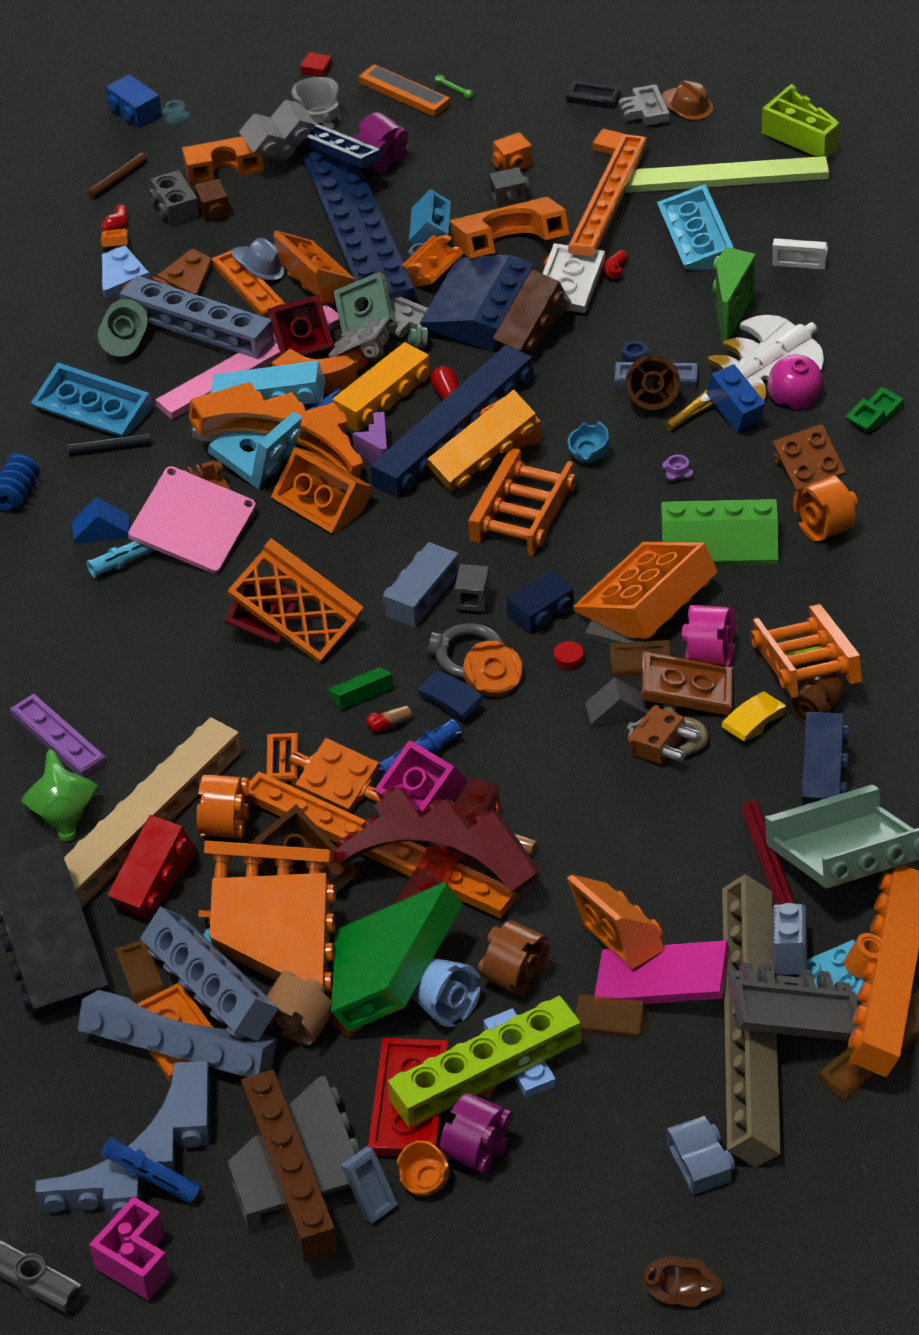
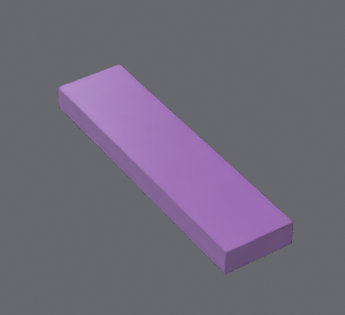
M35 694L10 708L11 716L48 749L55 751L57 756L76 774L85 778L107 764L106 757Z

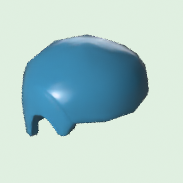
M599 421L596 425L582 423L578 429L571 432L567 439L570 455L582 463H594L603 459L610 447L608 429Z

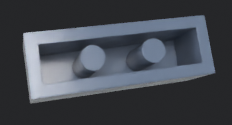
M428 542L422 551L416 553L411 564L401 571L395 583L385 590L383 595L385 616L416 628L457 578L459 571L458 553Z

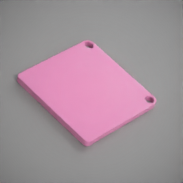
M170 466L165 469L128 532V538L212 574H218L255 509V502L251 498ZM173 472L175 475H169L168 473ZM245 504H250L252 506L246 507Z

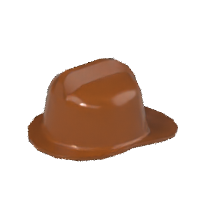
M682 81L678 84L677 88L666 90L661 95L666 107L684 119L692 121L703 120L712 114L713 105L708 99L707 90L697 82Z

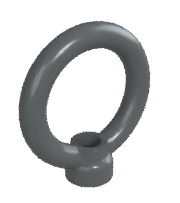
M464 623L449 628L443 634L432 632L428 645V655L436 656L439 665L450 675L465 679L463 667L456 665L448 657L451 641L463 635H477L488 641L504 643L499 634L491 628L476 623Z

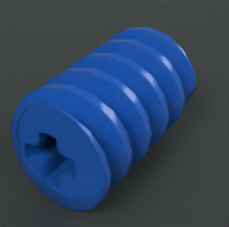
M21 453L10 454L9 459H7L5 466L1 470L0 511L20 508L31 491L32 485L35 484L36 478L40 475L41 471L38 464Z

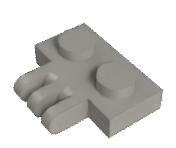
M656 84L633 88L631 97L619 100V105L626 120L642 118L645 125H656L669 121V111Z
M403 297L395 298V301L390 299L394 322L385 325L388 333L392 335L395 333V336L399 338L404 337L410 328L414 329L415 324L420 323L428 308Z

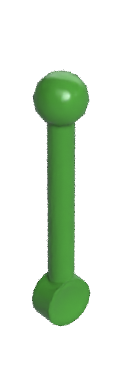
M443 75L435 77L436 84H444L464 94L466 99L473 98L474 93L472 90H465L445 80Z

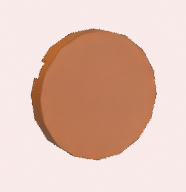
M484 641L474 645L467 653L463 663V676L467 684L478 693L487 697H501L509 694L517 687L522 675V661L517 652L512 648L510 650L504 646V643L499 641Z

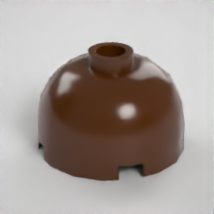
M657 355L643 356L634 361L627 370L625 377L626 392L630 400L641 408L647 410L662 409L671 404L678 395L680 375L675 365L667 358Z

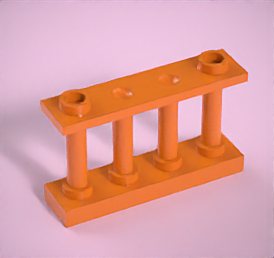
M510 447L468 520L469 541L481 543L485 534L492 531L527 540L528 555L534 556L538 547L543 546L546 532L568 492L573 491L575 488L577 476L573 474V462L568 461L561 474L525 466L524 462H521V450ZM523 476L555 485L551 492L515 484V481ZM512 494L545 503L541 510L507 503L504 500ZM505 513L533 520L534 523L528 529L495 521L494 518L496 514Z
M821 604L809 606L810 618H807L806 622L767 630L759 618L753 619L754 630L750 632L753 647L758 648L778 676L781 687H786L793 698L798 697L797 682L839 672L840 675L843 674L850 684L862 682L859 653ZM807 633H809V634L811 635V636H806V637H802V638H797V639H793V640H789V641H784V642L776 643V640H781V639H785V638H790V637H794V636H798V635H803V634H807ZM816 646L820 647V649L811 650L789 656L785 655V653H790L798 650H803ZM829 659L830 661L809 667L795 669V666H800L821 660Z
M206 840L204 845V853L213 855L212 861H216L214 878H227L228 862H231L232 856L244 857V863H247L246 877L258 876L259 864H263V859H275V865L278 866L277 875H290V867H294V861L306 862V868H309L308 874L321 873V870L325 869V863L334 864L335 851L328 849ZM199 910L198 917L207 918V924H210L211 911Z

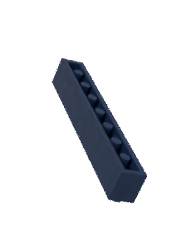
M505 345L370 465L372 486L397 499L405 492L411 490L415 483L431 471L428 463V458L479 418L482 409L502 399L512 390L517 392L531 381L534 374L532 356Z

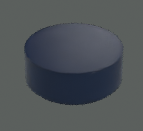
M629 341L621 349L623 362H634L643 356H648V346L641 341Z

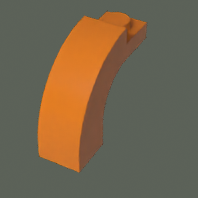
M360 345L326 359L307 358L289 349L271 362L273 367L319 360L325 378L324 395L331 394L336 389L342 391L356 381L357 372L368 364V357L363 353Z

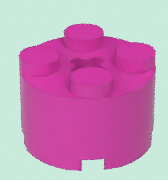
M690 605L688 612L689 624H684L682 628V641L687 642L688 646L685 659L729 666L735 652L732 634H736V616L733 608Z

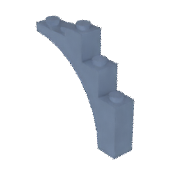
M208 1061L174 1063L172 1083L163 1106L152 1123L128 1147L134 1150L141 1149L145 1151V1156L176 1172L177 1147L195 1148L210 1145L211 1078ZM107 1159L89 1169L67 1176L37 1180L35 1193L40 1212L105 1208L107 1219L114 1218L133 1196L142 1201V1183L149 1181L136 1174L134 1176L127 1174L125 1168Z

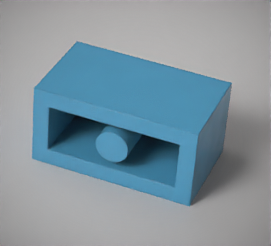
M430 189L412 207L409 241L413 244L425 243L432 235L437 237L448 235L451 201Z

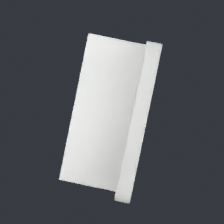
M774 239L772 266L825 269L828 252L827 242Z

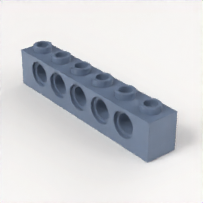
M138 275L119 293L120 299L134 300L143 306L147 313L148 323L256 359L274 341L271 320Z
M160 906L140 938L149 947L148 953L156 959L163 961V968L175 976H179V984L195 992L194 998L202 1005L211 1008L210 1014L220 1022L226 1023L228 1025L226 1030L231 1035L241 1040L246 1036L258 1041L278 1010V1007L185 917Z

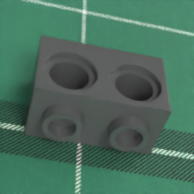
M179 170L150 179L152 187L149 190L150 200L153 205L157 204L161 218H166L171 227L200 218L197 197Z

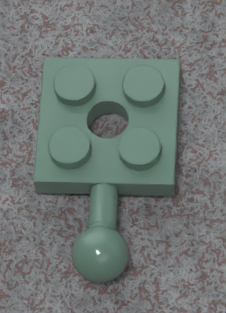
M381 272L334 290L342 333L351 328H355L356 331L362 329L365 323L374 318H378L380 321L388 317L389 320L386 325L394 322L385 275ZM364 301H368L369 304L366 310L359 312L361 304ZM382 348L375 358L368 357V362L377 363L381 361L384 356V349Z

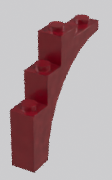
M391 787L379 796L381 801L374 805V807L381 816L378 818L375 815L361 825L363 830L355 836L349 834L337 842L338 848L335 850L334 857L338 864H348L364 853L388 844L406 841H429L454 847L476 858L493 871L511 892L518 893L542 875V872L499 812L492 811L489 813L488 810L482 812L472 820L474 825L471 827L452 800L445 799L442 801L441 798L435 800L426 807L427 813L424 815L408 790L401 787L397 789Z

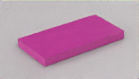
M725 940L663 945L664 951L634 969L626 965L610 949H602L594 1002L597 1007L722 999L729 955L728 942Z

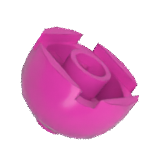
M799 354L787 355L778 360L772 367L767 389L770 397L777 404L782 405L784 403L790 405V409L793 410L807 409L817 402L821 394L823 376L819 366L811 358Z

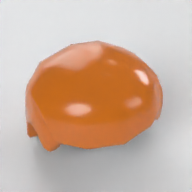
M417 1140L405 1146L396 1161L400 1173V1182L405 1189H408L410 1193L416 1196L429 1197L442 1190L450 1175L447 1157L430 1141Z

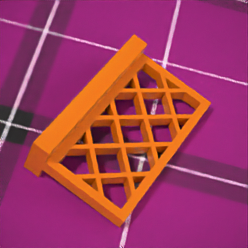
M272 538L264 545L263 551L227 591L228 596L319 664L349 628L356 624L364 608ZM262 562L266 563L273 569L274 576L258 577L257 567ZM279 582L293 583L296 586L297 594L281 595ZM275 583L276 595L261 596L259 584ZM254 584L256 597H244L237 590L242 585ZM314 599L319 603L320 611L304 612L303 600ZM298 600L300 613L284 614L282 601ZM278 601L279 614L268 615L263 611V602ZM337 616L345 623L340 629L328 630L326 617ZM321 617L323 630L307 631L306 618ZM301 619L302 632H291L288 630L285 620ZM324 636L325 647L320 653L309 645L308 637Z

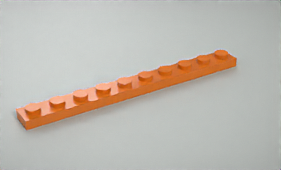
M259 771L249 781L248 795L244 796V800L280 817L297 804L327 838L336 843L349 834L355 836L363 830L361 825L366 821ZM412 841L388 844L363 854L431 887L446 882L461 901L500 919L518 898L517 893L511 892L505 884Z

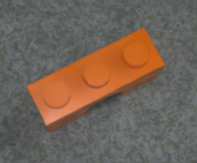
M242 136L182 147L184 167L190 185L215 180L214 171L225 166L235 168L239 176L264 172L262 155L253 153Z

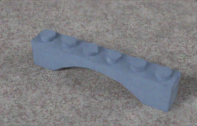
M97 990L85 997L81 1003L78 1031L191 1062L208 1061L209 1067L245 1077L273 1069L277 1038L262 1034L258 1041L246 1036L241 1040L231 1035L226 1029L199 1026L173 1020L146 1010L127 997L102 990Z

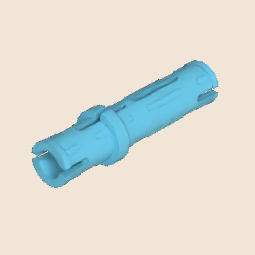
M134 541L118 549L116 547L108 549V553L88 560L86 564L89 573L95 578L114 568L119 570L124 567L125 563L153 552L155 549Z

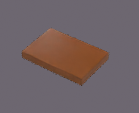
M644 652L642 659L641 700L729 715L732 708V667Z

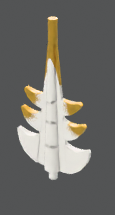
M774 315L755 316L740 323V329L751 333L761 343L746 338H732L723 341V348L739 356L740 361L727 355L708 357V363L719 370L735 364L764 401L766 387L762 379H769L770 371L778 360L787 355H804L814 360L820 370H822L824 361L822 348L811 338V335L817 331V327L813 322L806 326L802 324L795 326L787 319ZM707 390L684 410L664 423L666 429L671 432L691 417L714 406L715 404L706 394Z

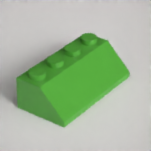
M776 499L661 502L662 542L705 543L715 565L778 564Z

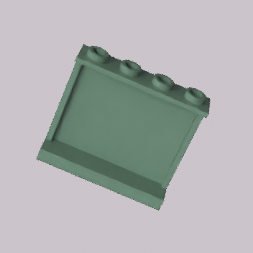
M873 784L765 817L767 846L825 888L919 860V828H911L880 807L879 788Z

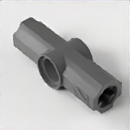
M0 1240L1 1278L19 1287L24 1297L29 1299L39 1298L64 1313L73 1311L77 1307L84 1292L83 1286L80 1283L47 1266L44 1258L34 1253L25 1254Z

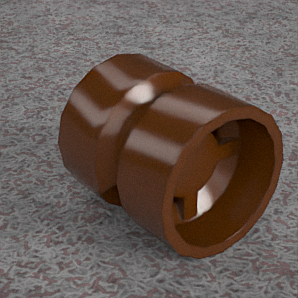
M833 673L807 679L804 685L798 689V697L793 698L791 696L789 701L790 708L793 714L806 724V712L830 713L844 698L845 687L841 680Z

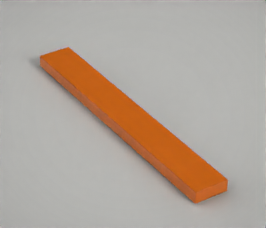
M622 135L568 245L569 254L595 256L646 149L647 137Z

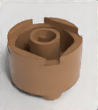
M283 970L267 994V997L278 1007L268 1026L273 1028L275 1024L283 1029L281 1035L295 1043L306 1046L312 1042L314 1043L333 1014L331 1012L332 1001L324 994L325 987L315 979L305 981L298 978L294 973Z

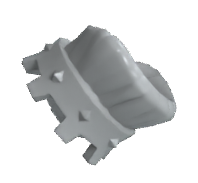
M310 77L297 82L293 86L291 95L294 102L301 103L315 123H322V126L333 130L334 125L331 123V120L334 118L336 121L341 120V111L337 100L339 88L335 80L327 77Z

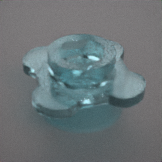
M179 100L169 101L162 109V114L166 115V121L169 123H177L190 116L189 112L185 110L184 103Z

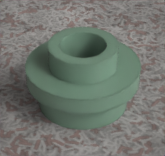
M416 323L414 329L410 328L408 343L417 349H425L428 336L427 327H421V324Z

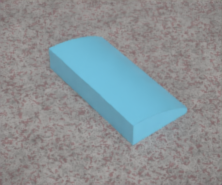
M706 184L657 202L685 269H713L716 256L720 257L725 247L734 249Z

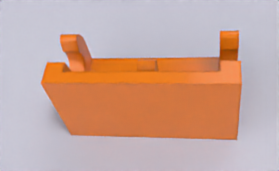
M432 235L401 265V267L407 270L414 287L433 284L463 254L460 247L451 248L447 245V242L452 239L451 236L443 235L437 237Z

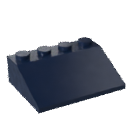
M511 255L480 256L472 259L469 257L458 258L419 324H421V327H427L428 330L494 352L497 344L493 337L530 271L533 269L534 263Z

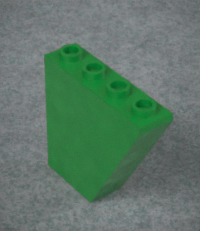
M446 882L335 930L332 986L333 1005L331 1012L348 1032L405 1008L462 907V902Z

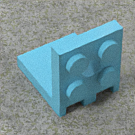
M293 411L268 434L251 432L222 433L209 445L208 453L259 490L263 485V481L269 476L274 477L280 471L281 465L288 461L301 435L302 417ZM250 446L254 451L245 452L240 447Z

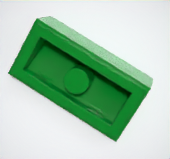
M379 667L327 689V693L342 711L394 689L393 676L389 671Z

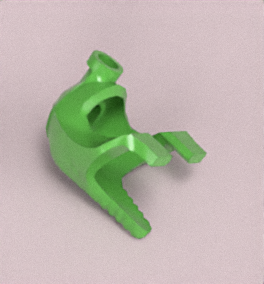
M49 749L46 754L44 775L21 798V803L41 815L47 823L56 827L60 840L71 841L77 836L76 823L98 786L87 778L67 771L56 752Z

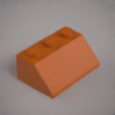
M275 230L273 236L279 261L288 269L287 274L301 281V287L305 290L319 295L323 305H336L334 290L354 283L355 278L313 240Z
M294 447L271 498L330 533L336 534L363 512L374 487L316 453Z
M576 875L567 877L582 925L631 969L636 968L664 951L660 938L663 936V932L659 924L654 919L649 920L638 905L633 906L630 904L620 890L616 892L607 883Z

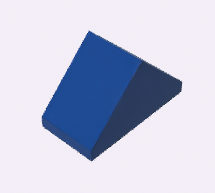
M98 497L72 521L74 544L128 538L130 530L129 515Z

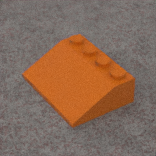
M642 542L573 606L575 612L625 637L648 639L657 633V629L662 624L672 619L674 613L682 605L690 602L692 596L699 589L708 585L709 580L718 571L705 543Z

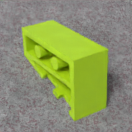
M793 84L789 85L762 108V133L815 157L826 156L827 158L839 147L840 123L821 107H814L810 103L811 99L806 95L802 97L798 94Z

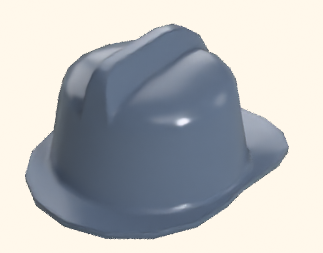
M264 238L255 239L249 247H237L231 251V255L236 261L261 279L278 280L284 275V269L279 261L276 245Z

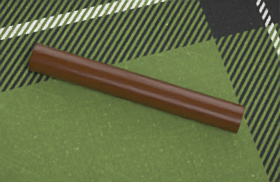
M140 153L87 190L89 197L94 199L147 161L146 155Z

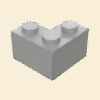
M285 99L271 117L253 114L240 129L239 133L253 153L286 161L293 155L294 150L308 137L316 124L301 103Z

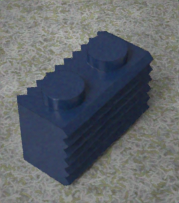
M550 570L506 599L507 615L529 633L533 634L539 628H545L552 619L555 620L556 616L559 617L560 614H566L574 606V589L572 585H569L568 582H565L564 579H561L560 576H557L556 573Z

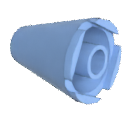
M432 958L411 998L437 1023L442 1026L453 1027L455 1026L453 1022L459 1018L464 1021L477 1004L481 987L477 986L476 977L480 978L479 973L467 964Z

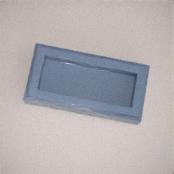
M365 1147L340 1165L367 1222L374 1223L398 1206L397 1200L372 1148Z

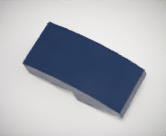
M437 670L417 689L422 699L441 704L445 713L463 719L472 714L475 708L484 700L480 693L467 684Z

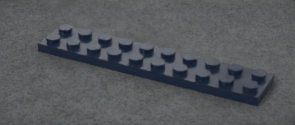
M320 150L302 154L307 173L348 271L355 278L354 282L381 272L385 275L390 299L395 301V298L415 296L414 286L407 270L401 267L404 263L362 168ZM364 301L362 303L363 307L368 306L369 302Z

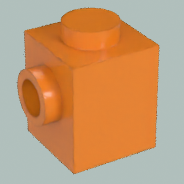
M520 132L493 141L492 162L501 171L518 167L522 170L532 166V145Z

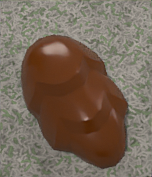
M678 1256L660 1258L651 1262L645 1268L642 1276L645 1288L655 1298L667 1304H680L686 1307H697L703 1300L718 1295L723 1287L721 1279L715 1273L708 1270L702 1260L694 1258L683 1259Z

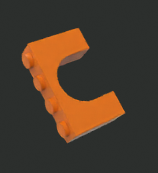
M549 197L449 220L453 245L460 247L463 253L470 259L495 253L493 240L505 235L534 233L544 240L569 235L566 210Z

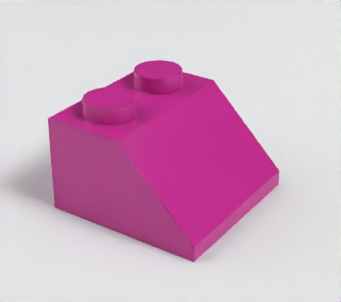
M409 740L379 782L375 791L381 795L391 787L396 789L398 787L405 788L425 815L427 813L426 807L437 799L441 798L442 801L448 799L454 802L468 780L453 765Z

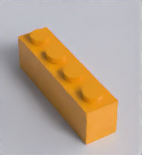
M404 342L332 398V403H335L340 412L346 415L347 427L360 432L366 426L373 423L374 412L389 410L419 384L426 381L431 376L429 355Z
M512 390L428 458L430 470L450 492L456 487L462 488L470 481L472 474L477 470L483 471L492 463L493 457L498 453L504 454L513 446V441L521 435L523 437L528 435L535 428L536 413L515 390Z

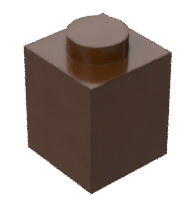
M219 179L194 185L198 209L205 223L230 217L228 198Z

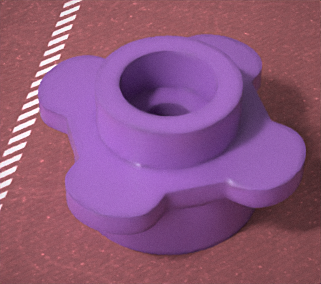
M672 455L662 464L663 469L667 472L666 478L670 481L682 480L693 476V470L689 468L690 461L684 455Z

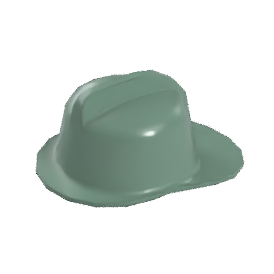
M120 299L112 303L101 322L97 334L99 344L104 351L112 356L126 357L136 350L148 323L147 313L143 306L130 299Z

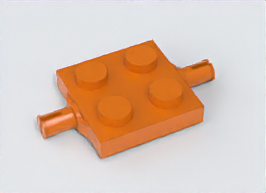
M325 738L317 752L311 757L294 750L289 758L290 763L304 768L303 773L295 784L296 789L349 813L364 797L377 803L381 801L379 798L380 794L371 786V781L379 770V762L327 738Z

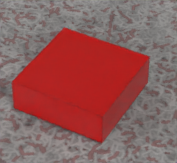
M309 52L300 65L301 73L324 77L332 64V56Z

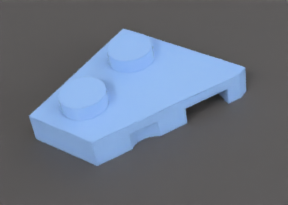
M125 245L102 254V289L105 299L120 293L122 287L129 281H132L136 275L150 279L149 272Z

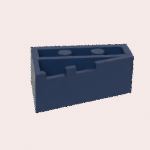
M806 712L802 806L846 793V782L840 781L841 772H847L848 753H842V743L848 744L849 725H843V714Z

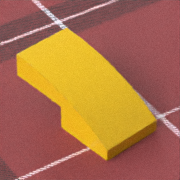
M763 691L736 708L722 722L721 727L739 739L746 741L763 734L765 724L784 716L787 706Z

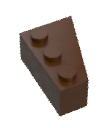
M533 269L530 271L493 337L500 349L508 345L527 355L535 352L540 342L572 302L561 283Z

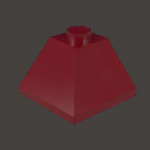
M319 295L267 309L280 355L289 349L300 355H306L334 347Z
M275 583L259 584L261 596L276 595ZM254 584L242 585L238 589V592L244 597H256ZM280 585L281 595L297 594V592ZM233 600L224 623L276 645L279 644L282 635ZM298 600L282 601L284 614L292 613ZM278 601L262 603L263 611L268 615L279 614Z

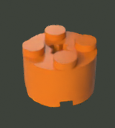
M832 475L806 485L795 492L793 498L795 514L800 513L802 522L798 524L809 539L813 541L826 540L849 531L855 526V508L858 506L857 496L853 491H848L837 476Z
M203 775L198 794H202L201 803L197 804V831L200 836L243 839L244 822H248L250 815V804L244 803V796H247L249 791L248 778Z

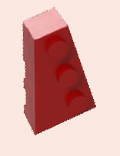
M149 815L107 895L116 908L149 920L198 853L184 828L167 820Z

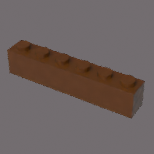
M274 1070L241 1079L245 1106L304 1263L338 1252L334 1225Z

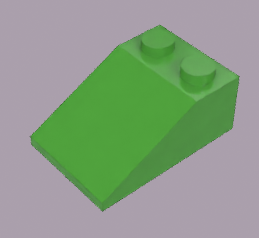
M725 247L720 257L716 256L713 263V272H716L713 292L716 293V310L722 343L724 340L730 339L755 296L756 254Z

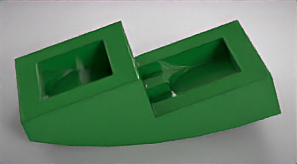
M881 387L869 401L863 398L846 415V420L866 432L872 431L898 413L905 406L904 399Z

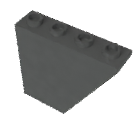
M324 1075L318 1077L288 1105V1109L327 1210L357 1202L340 1165L360 1151L356 1139H349L347 1134L350 1131V1125L346 1113H339L337 1108L341 1105L335 1086L329 1087ZM256 1135L228 1160L231 1183L249 1234L289 1222Z

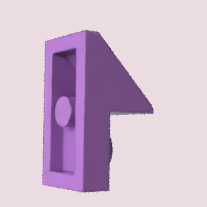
M384 412L373 413L374 424H369V431L352 434L354 451L370 463L376 461L387 451Z

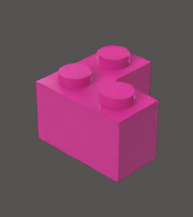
M133 1196L89 1244L95 1269L146 1300H149L170 1277L166 1253L155 1247L165 1236L160 1212Z

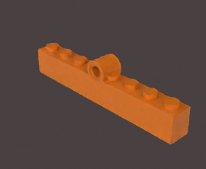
M904 864L893 867L890 872L885 871L881 876L878 889L882 890V892L879 894L874 905V910L878 913L872 921L871 933L859 935L844 959L846 969L853 976L865 979L857 994V1000L861 1001V1003L857 1007L852 1023L856 1024V1028L853 1030L848 1041V1047L852 1048L849 1062L884 1077L888 1076L900 1058L919 950V871Z

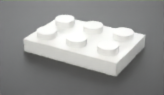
M554 243L542 274L561 283L572 301L566 310L586 312L605 260V251L597 250L594 257L569 254L568 245Z

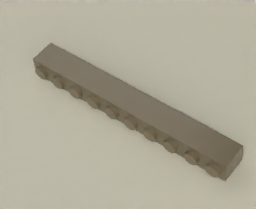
M744 874L722 888L723 941L727 940L729 945L724 984L727 1151L756 1168L780 1154L777 1034L738 1030L727 973L730 970L739 971V966L742 962L751 963L755 980L758 981V968L761 964L771 966L775 983L772 945L773 909L772 891Z

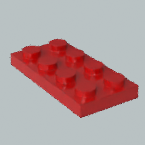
M382 1038L368 1147L372 1148L376 1155L399 1156L405 1146L417 1140L430 1141L437 1147L441 1113L408 1128L389 1101L388 1080L400 1072H406L422 1064L428 1058L436 1057L448 1051L447 1040Z

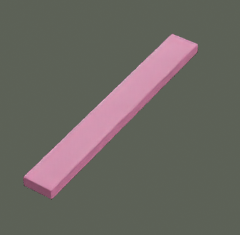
M327 304L323 305L328 327L331 331L340 326L339 316ZM273 333L274 341L258 359L238 353L155 399L156 407L173 420L189 411L192 398L211 393L214 374L265 368L271 365V362L281 356L275 334Z

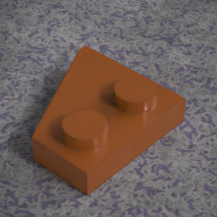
M191 249L159 273L157 277L165 280L171 287L199 296V290L201 287H204L206 276L211 271L212 259Z

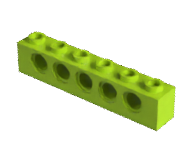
M561 996L549 1001H543L537 1007L521 1015H515L507 1022L493 1029H487L479 1036L465 1043L456 1044L450 1050L436 1057L428 1058L422 1064L406 1072L403 1071L396 1074L392 1079L388 1080L389 1101L408 1128H411L453 1107L464 1094L477 1095L581 1043V1022Z

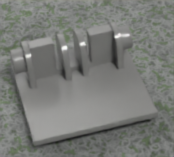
M387 317L380 321L378 318H374L365 323L362 329L356 331L355 328H351L341 334L342 338L334 344L335 347L329 354V357L360 345L367 357L375 358L389 339V333L385 327L389 318Z

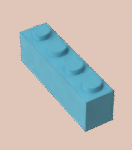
M318 360L214 374L211 393L251 382L256 391L262 394L264 400L293 392L299 402L307 405L323 402L325 378Z

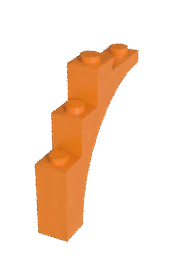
M251 382L190 400L189 420L200 437L227 432L268 434L294 411L302 417L301 435L298 438L297 444L308 448L360 479L363 460L360 454L354 451L348 436L345 434L348 421L346 415L340 412L335 403L306 411L303 403L297 400L293 392L264 400L262 394L256 391Z

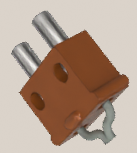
M658 705L653 706L644 718L636 723L630 722L627 726V729L630 730L628 742L631 756H638L659 764H663L668 757L677 761H683L685 752L675 749V747L683 737L698 741L701 736L700 731L686 727L684 716L660 709Z

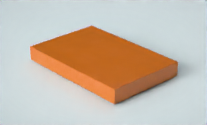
M179 983L137 1003V1005L146 1010L173 1020L213 1028L186 989ZM148 1050L170 1082H172L174 1063L191 1062Z

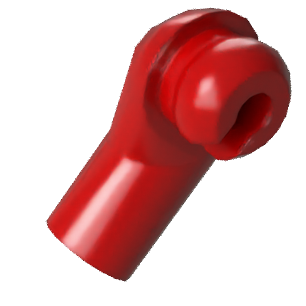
M122 204L115 207V214L107 216L106 220L101 222L102 230L124 229L128 223L127 207Z
M619 250L604 261V272L609 279L616 280L620 278L623 268L620 266L628 260V255L624 250Z

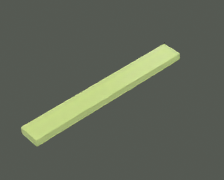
M826 156L636 169L625 193L693 189L704 184L709 188L829 179V169Z

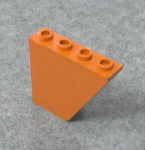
M326 873L213 878L209 934L212 944L222 954L275 981L283 970H288L305 981L315 979L325 987L324 994L328 997V992H332L333 974L329 972V962H334L333 942L329 943L330 933L335 932L334 913H330V905L336 902L335 885L329 883Z

